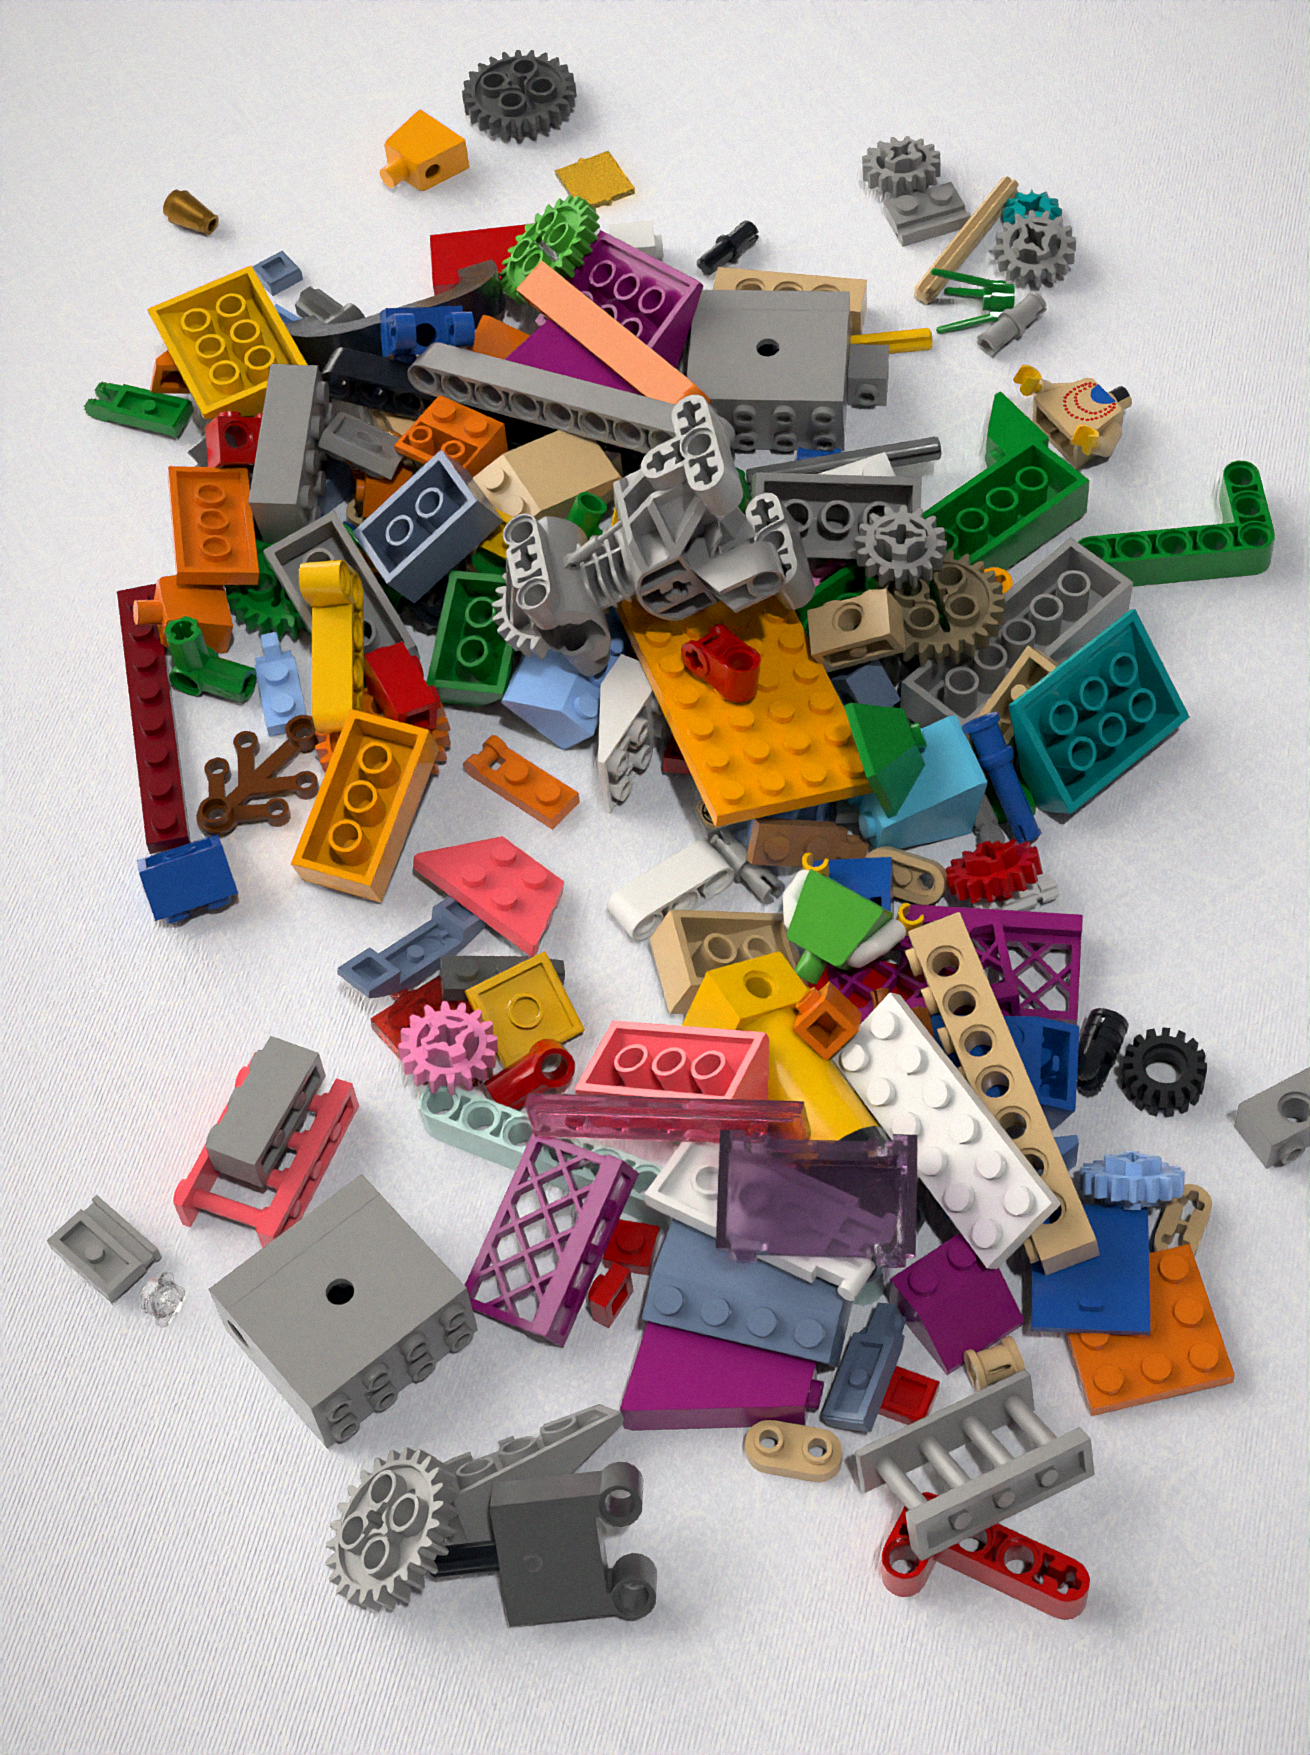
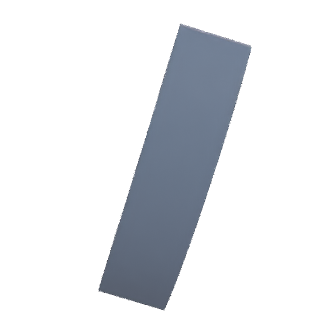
M449 896L433 906L430 921L380 953L369 947L339 966L337 974L367 998L388 996L420 982L440 968L441 956H456L487 924Z

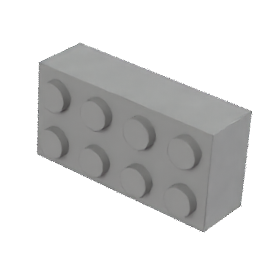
M270 365L248 502L264 543L281 541L321 518L320 507L317 506L319 495H324L326 476L322 470L324 461H329L330 456L318 444L324 430L336 416V407L334 403L329 402L328 382H323L317 365Z
M335 510L263 550L272 570L311 635L312 607L304 600L300 591V565L309 562L343 559L358 573L362 582L364 597V654L370 653L379 647L390 646L403 641L411 656L416 655L419 660L421 659L415 642ZM364 676V688H367L368 686H367V684H366V682H365V676Z

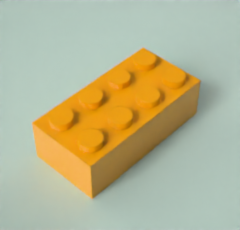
M350 709L291 861V865L303 881L382 903L439 751V747L430 730Z

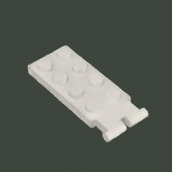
M696 1126L692 1127L644 1194L647 1206L810 1283H813L817 1276L839 1286L837 1289L838 1293L849 1301L855 1300L876 1267L875 1263L864 1255L880 1260L902 1228V1223L894 1216L887 1215L882 1221L860 1211L859 1200Z

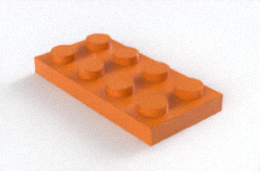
M168 466L176 584L258 585L259 568L253 514L248 503L250 487L247 467Z

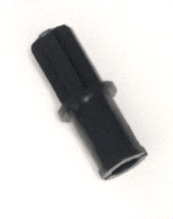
M745 220L729 234L720 235L716 239V245L697 260V267L702 270L704 275L709 276L725 263L737 261L743 250L758 241L759 235L757 233L759 231L752 222Z

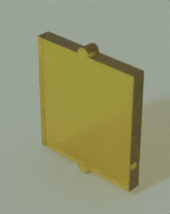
M609 151L587 159L580 158L576 163L555 170L557 179L568 195H571L573 198L577 195L595 209L604 205L611 206L612 202L635 194V187Z

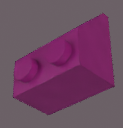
M961 1233L890 1278V1304H895L902 1316H905V1324L947 1376L965 1364L964 1351L972 1349L975 1352L987 1349L1024 1325L1025 1320L1000 1269L986 1268Z

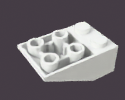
M622 654L602 681L600 688L598 765L605 812L610 814L619 800L624 801L628 797L633 779L640 769H646L651 761L654 747L660 739L664 740L671 730L640 661Z

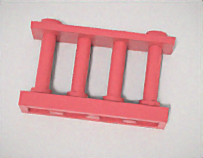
M251 1060L247 1067L244 1066L239 1071L235 1081V1088L241 1087L249 1074ZM336 1078L329 1093L325 1092L322 1096L318 1094L314 1096L307 1110L316 1113V1118L309 1130H304L302 1133L295 1131L286 1147L296 1150V1156L290 1168H285L283 1171L273 1169L265 1185L275 1188L276 1194L270 1206H266L262 1210L210 1192L220 1172L214 1170L205 1144L187 1179H182L179 1182L174 1193L173 1204L182 1225L191 1227L200 1209L256 1227V1232L263 1248L301 1220L359 1107L353 1084ZM228 1103L216 1124H219L221 1122L223 1116L228 1110Z

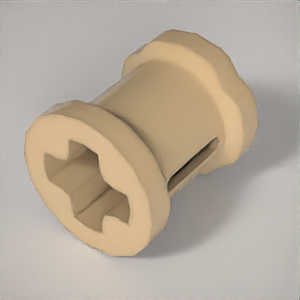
M1011 1336L1002 1338V1342L999 1345L979 1352L969 1349L963 1353L968 1376L977 1392L987 1388L990 1384L1025 1370L1022 1355Z

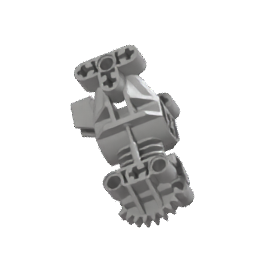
M689 395L681 399L671 413L676 437L650 450L644 456L640 470L613 483L614 502L619 521L611 528L603 530L602 535H593L588 541L583 530L568 520L545 516L536 520L530 514L517 515L505 526L503 539L509 548L506 551V573L502 577L506 580V586L498 587L495 590L502 599L492 603V607L498 612L493 617V621L499 626L497 629L498 633L516 652L520 650L528 658L534 653L540 660L544 659L549 649L554 652H561L579 673L584 676H592L601 672L610 659L611 637L605 614L609 612V606L621 607L622 600L624 599L631 602L637 596L639 603L647 612L656 617L672 621L682 620L720 601L736 613L772 595H775L784 607L794 610L803 607L812 599L815 586L797 523L779 498L773 493H763L753 498L747 506L746 516L740 510L738 505L743 498V489L738 471L734 465L727 431L704 397Z

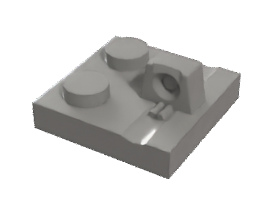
M339 411L324 430L318 444L319 447L326 450L330 457L342 462L349 460L351 461V466L379 479L386 477L391 480L407 457L396 452L394 449L395 443L400 439L399 437L342 411Z

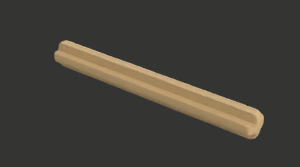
M1006 176L997 183L914 287V297L917 301L921 300L924 304L932 302L949 279L932 275L931 269L938 268L955 272L1001 215L1007 199L1015 197L1018 192L1017 187L1019 186L1016 180H1011Z

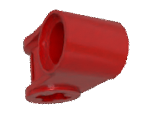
M716 623L708 629L707 635L698 641L690 640L682 645L681 655L687 668L694 675L701 677L719 691L724 698L739 703L747 702L756 696L761 663L760 654L756 649L748 646L735 636L725 625Z

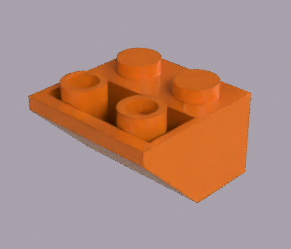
M439 395L395 443L394 449L396 452L424 465L442 449L474 477L502 454L508 452L504 423Z

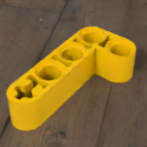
M343 559L302 563L299 568L300 591L304 600L312 607L313 723L318 733L341 732L350 709L364 712V597L362 582L358 573Z

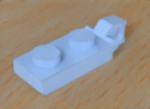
M277 632L261 635L265 656L255 658L256 665H254L269 736L286 733V724L290 719L298 715H307L295 657L292 656L291 650L281 651Z

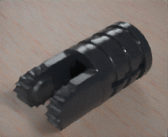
M1106 1008L1093 1009L1089 1014L1088 1021L1080 1037L1077 1087L1079 1092H1082V1095L1087 1096V1098H1093V1096L1098 1095V1092L1104 1087L1103 1083L1106 1082L1110 1069L1115 1065L1121 1045L1128 1031V1021L1116 1011Z

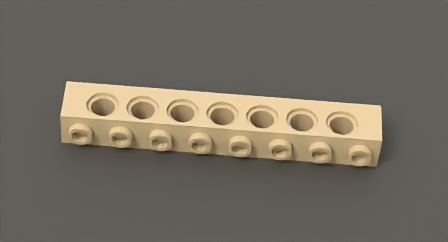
M960 912L908 931L913 948L905 950L914 976L922 973L928 987L921 989V993L930 1015L939 1013L944 1027L938 1028L937 1033L946 1055L955 1052L960 1067L957 1068L1004 1130L1011 1126H1021L1026 1129L1021 1137L1012 1139V1141L1033 1167L1043 1170V1174L1040 1177L1061 1203L1056 1209L1061 1213L1060 1218L1051 1224H1041L1023 1242L1030 1263L1040 1261L1045 1275H1049L1099 1256L1097 1239ZM954 966L958 968L957 972L951 976L942 977L937 975L944 967ZM963 1005L975 1007L973 1012L967 1016L961 1017L953 1014L958 1007ZM978 1045L992 1047L989 1053L981 1057L969 1054ZM995 1085H1004L1009 1088L1001 1097L993 1098L986 1095L988 1089Z

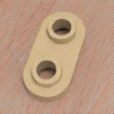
M891 846L878 847L865 856V858L892 857L893 896L919 905H929L942 898L949 885L945 868L937 861ZM924 873L932 876L934 880L932 888L923 885L922 875Z
M764 1420L753 1425L745 1437L747 1460L754 1469L762 1473L811 1482H825L835 1477L842 1467V1445L832 1432L825 1429L775 1420ZM765 1438H774L778 1441L777 1445L773 1448H765L760 1444ZM815 1446H821L827 1451L820 1457L812 1456L809 1453L810 1449Z

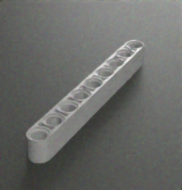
M443 343L430 344L408 369L409 381L422 393L435 397L441 395L461 404L647 454L654 447L676 437L671 415L676 404ZM718 416L726 428L731 445L735 440L734 428L726 419Z

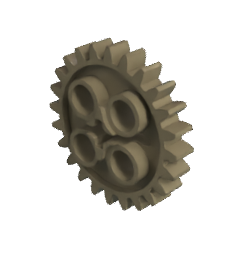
M949 550L946 557L943 558V568L941 570L933 569L931 581L919 577L916 588H913L908 581L902 583L900 590L895 589L894 581L890 580L882 587L879 585V578L876 579V589L882 590L886 588L902 607L906 651L903 652V660L906 662L914 655H918L920 665L922 666L925 665L929 657L935 658L936 664L942 666L944 657L950 656L952 661L957 664L960 659L959 653L962 652L973 658L975 657V645L987 649L989 647V637H998V625H1004L1005 595L1002 593V583L995 582V572L993 570L984 572L983 561H979L971 566L969 554H965L958 561L954 560L953 550ZM926 583L931 584L934 591L935 601L933 599H930V589L928 587V584ZM939 614L944 616V627L947 629V633L941 628Z

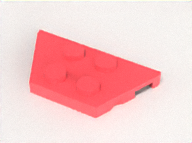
M503 836L416 854L413 859V869L530 957L537 955L544 930L548 929L552 920L553 910L557 908L563 895L564 881Z

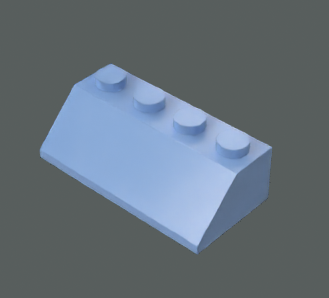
M613 605L609 606V612L605 614L611 637L610 659L601 672L592 676H584L576 670L561 652H554L550 649L543 660H540L534 653L529 658L522 653L501 703L562 750L593 736L600 717L601 683L621 654L626 656L630 648L631 641Z

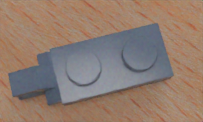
M878 1302L869 1327H864L860 1333H853L822 1414V1419L829 1427L863 1432L872 1431L904 1343L905 1336L902 1335L906 1318L902 1316L895 1304Z

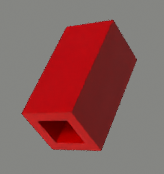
M403 641L390 646L379 647L370 653L364 654L365 682L385 718L428 730L437 728V710L441 708L439 694L434 685H427L424 680V672L420 660L416 655L411 656Z

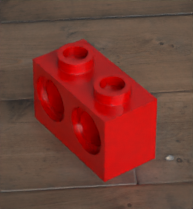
M237 411L218 413V416L205 426L208 467H247L248 473H253L263 413L256 414L255 418L241 417V413ZM225 433L232 435L236 439L237 448L228 445L225 440Z

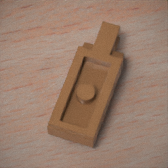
M756 818L753 821L746 860L751 865L803 867L802 858L805 853H813V861L824 860L825 858H828V860L865 858L869 844L865 843L859 835H848V830L845 827L837 826L832 821Z

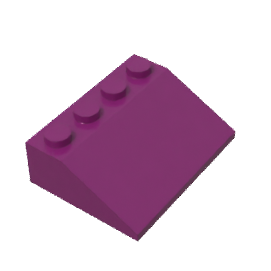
M600 230L597 234V240L589 245L592 252L584 255L582 258L584 265L576 266L574 269L575 276L573 278L567 277L566 280L677 369L704 285L687 274ZM540 313L534 322L541 327L548 319Z

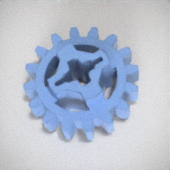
M1123 1151V1153L1114 1155L1105 1154L1104 1161L1093 1160V1163H1083V1167H1080V1190H1083L1085 1195H1094V1198L1097 1199L1103 1198V1203L1107 1205L1124 1207L1125 1210H1141L1144 1207L1160 1206V1200L1172 1201V1198H1181L1182 1194H1184L1185 1171L1180 1170L1181 1167L1169 1166V1163L1162 1162L1160 1156L1141 1154L1140 1151Z

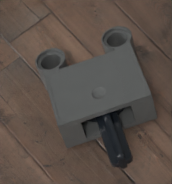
M615 1462L609 1464L601 1471L493 1483L490 1513L495 1540L445 1545L449 1550L448 1554L443 1556L437 1555L434 1560L438 1572L436 1574L429 1573L436 1578L500 1570L509 1626L616 1614L627 1619L645 1617L652 1612L656 1605L657 1569L655 1564L645 1555L630 1553L619 1558L613 1568H608L601 1522L602 1519L611 1526L625 1527L638 1520L642 1513L644 1479L642 1474L634 1465L628 1462ZM615 1490H624L631 1495L626 1498H616L611 1496L610 1493ZM635 1582L642 1584L644 1587L639 1589H630L625 1587L624 1585L627 1583Z

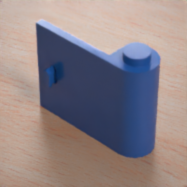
M1082 1204L1097 1239L1100 1255L1049 1275H1045L1040 1261L1032 1263V1331L1150 1336L1148 1207L1141 1208V1210H1125L1124 1207L1116 1205ZM1055 1210L1042 1224L1056 1222L1060 1218L1061 1213Z

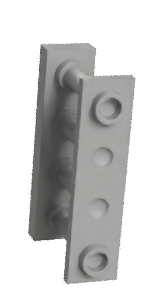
M1025 1369L856 1450L855 1456L860 1486L865 1493L887 1483L908 1508L909 1511L905 1512L910 1546L917 1557L923 1561L1094 1476L1091 1438L1080 1427L1057 1437L1033 1412L1035 1407L1031 1374ZM1014 1420L1038 1445L1037 1448L1017 1458H1014L991 1433ZM971 1441L996 1467L972 1480L949 1454V1452ZM928 1462L934 1466L952 1487V1490L929 1501L905 1474Z

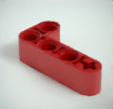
M929 1492L922 1493L928 1501L939 1496ZM904 1506L882 1551V1581L886 1589L896 1596L911 1597L919 1593L925 1586L936 1562H939L1058 1619H1073L1079 1616L1086 1607L1090 1577L1089 1572L1082 1563L999 1523L969 1537L978 1539L984 1544V1548L979 1551H967L957 1543L921 1561L910 1546L905 1514L909 1510ZM906 1559L916 1564L917 1568L910 1573L903 1574L894 1570L892 1565L898 1560ZM1012 1560H1022L1029 1564L1031 1570L1023 1574H1017L1010 1571L1006 1564ZM1041 1571H1044L1047 1575L1044 1574L1043 1584L1041 1585L1039 1584ZM1065 1583L1074 1587L1070 1588L1066 1594L1057 1591V1589L1061 1590Z

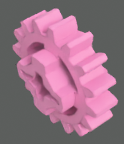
M443 1001L441 1011L435 1012L433 1008L427 1005L424 1007V1018L413 1014L409 1017L410 1028H402L400 1031L399 1057L403 1062V1072L405 1075L413 1074L414 1085L417 1087L427 1081L430 1082V1093L435 1094L440 1086H447L449 1095H454L456 1085L462 1084L465 1089L470 1091L473 1089L472 1079L474 1077L485 1081L487 1079V1068H495L496 1052H498L497 1036L493 1034V1023L491 1021H482V1011L479 1009L469 1015L466 1013V1003L461 1002L456 1010H450L448 1002Z

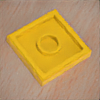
M546 951L464 991L473 1010L479 1009L482 1011V1021H491L493 1023V1034L497 1036L498 1044L496 1056L503 1069L528 1054L531 1047L537 1041L554 1039L562 1043L585 1031Z

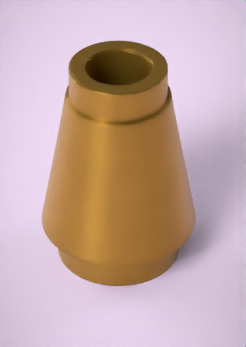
M173 190L164 202L163 214L168 217L170 223L207 235L212 234L217 228L219 217L213 214L211 210L187 190Z

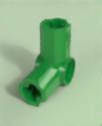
M184 616L178 620H171L164 630L175 664L169 674L171 684L182 693L191 696H198L202 691H206L241 703L244 700L249 701L255 691L257 680L255 668L220 658L212 648L206 645L197 619Z

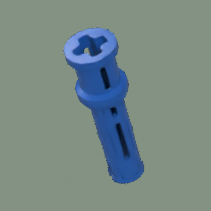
M991 712L965 723L962 729L965 734L970 735L979 756L977 758L978 763L983 771L987 770L1014 839H1016L1017 844H1021L1024 842L1025 837L1027 841H1030L1040 836L1042 832L1037 825L1011 762L1014 758V749L1011 745L1006 744L998 724L1000 715L998 712Z

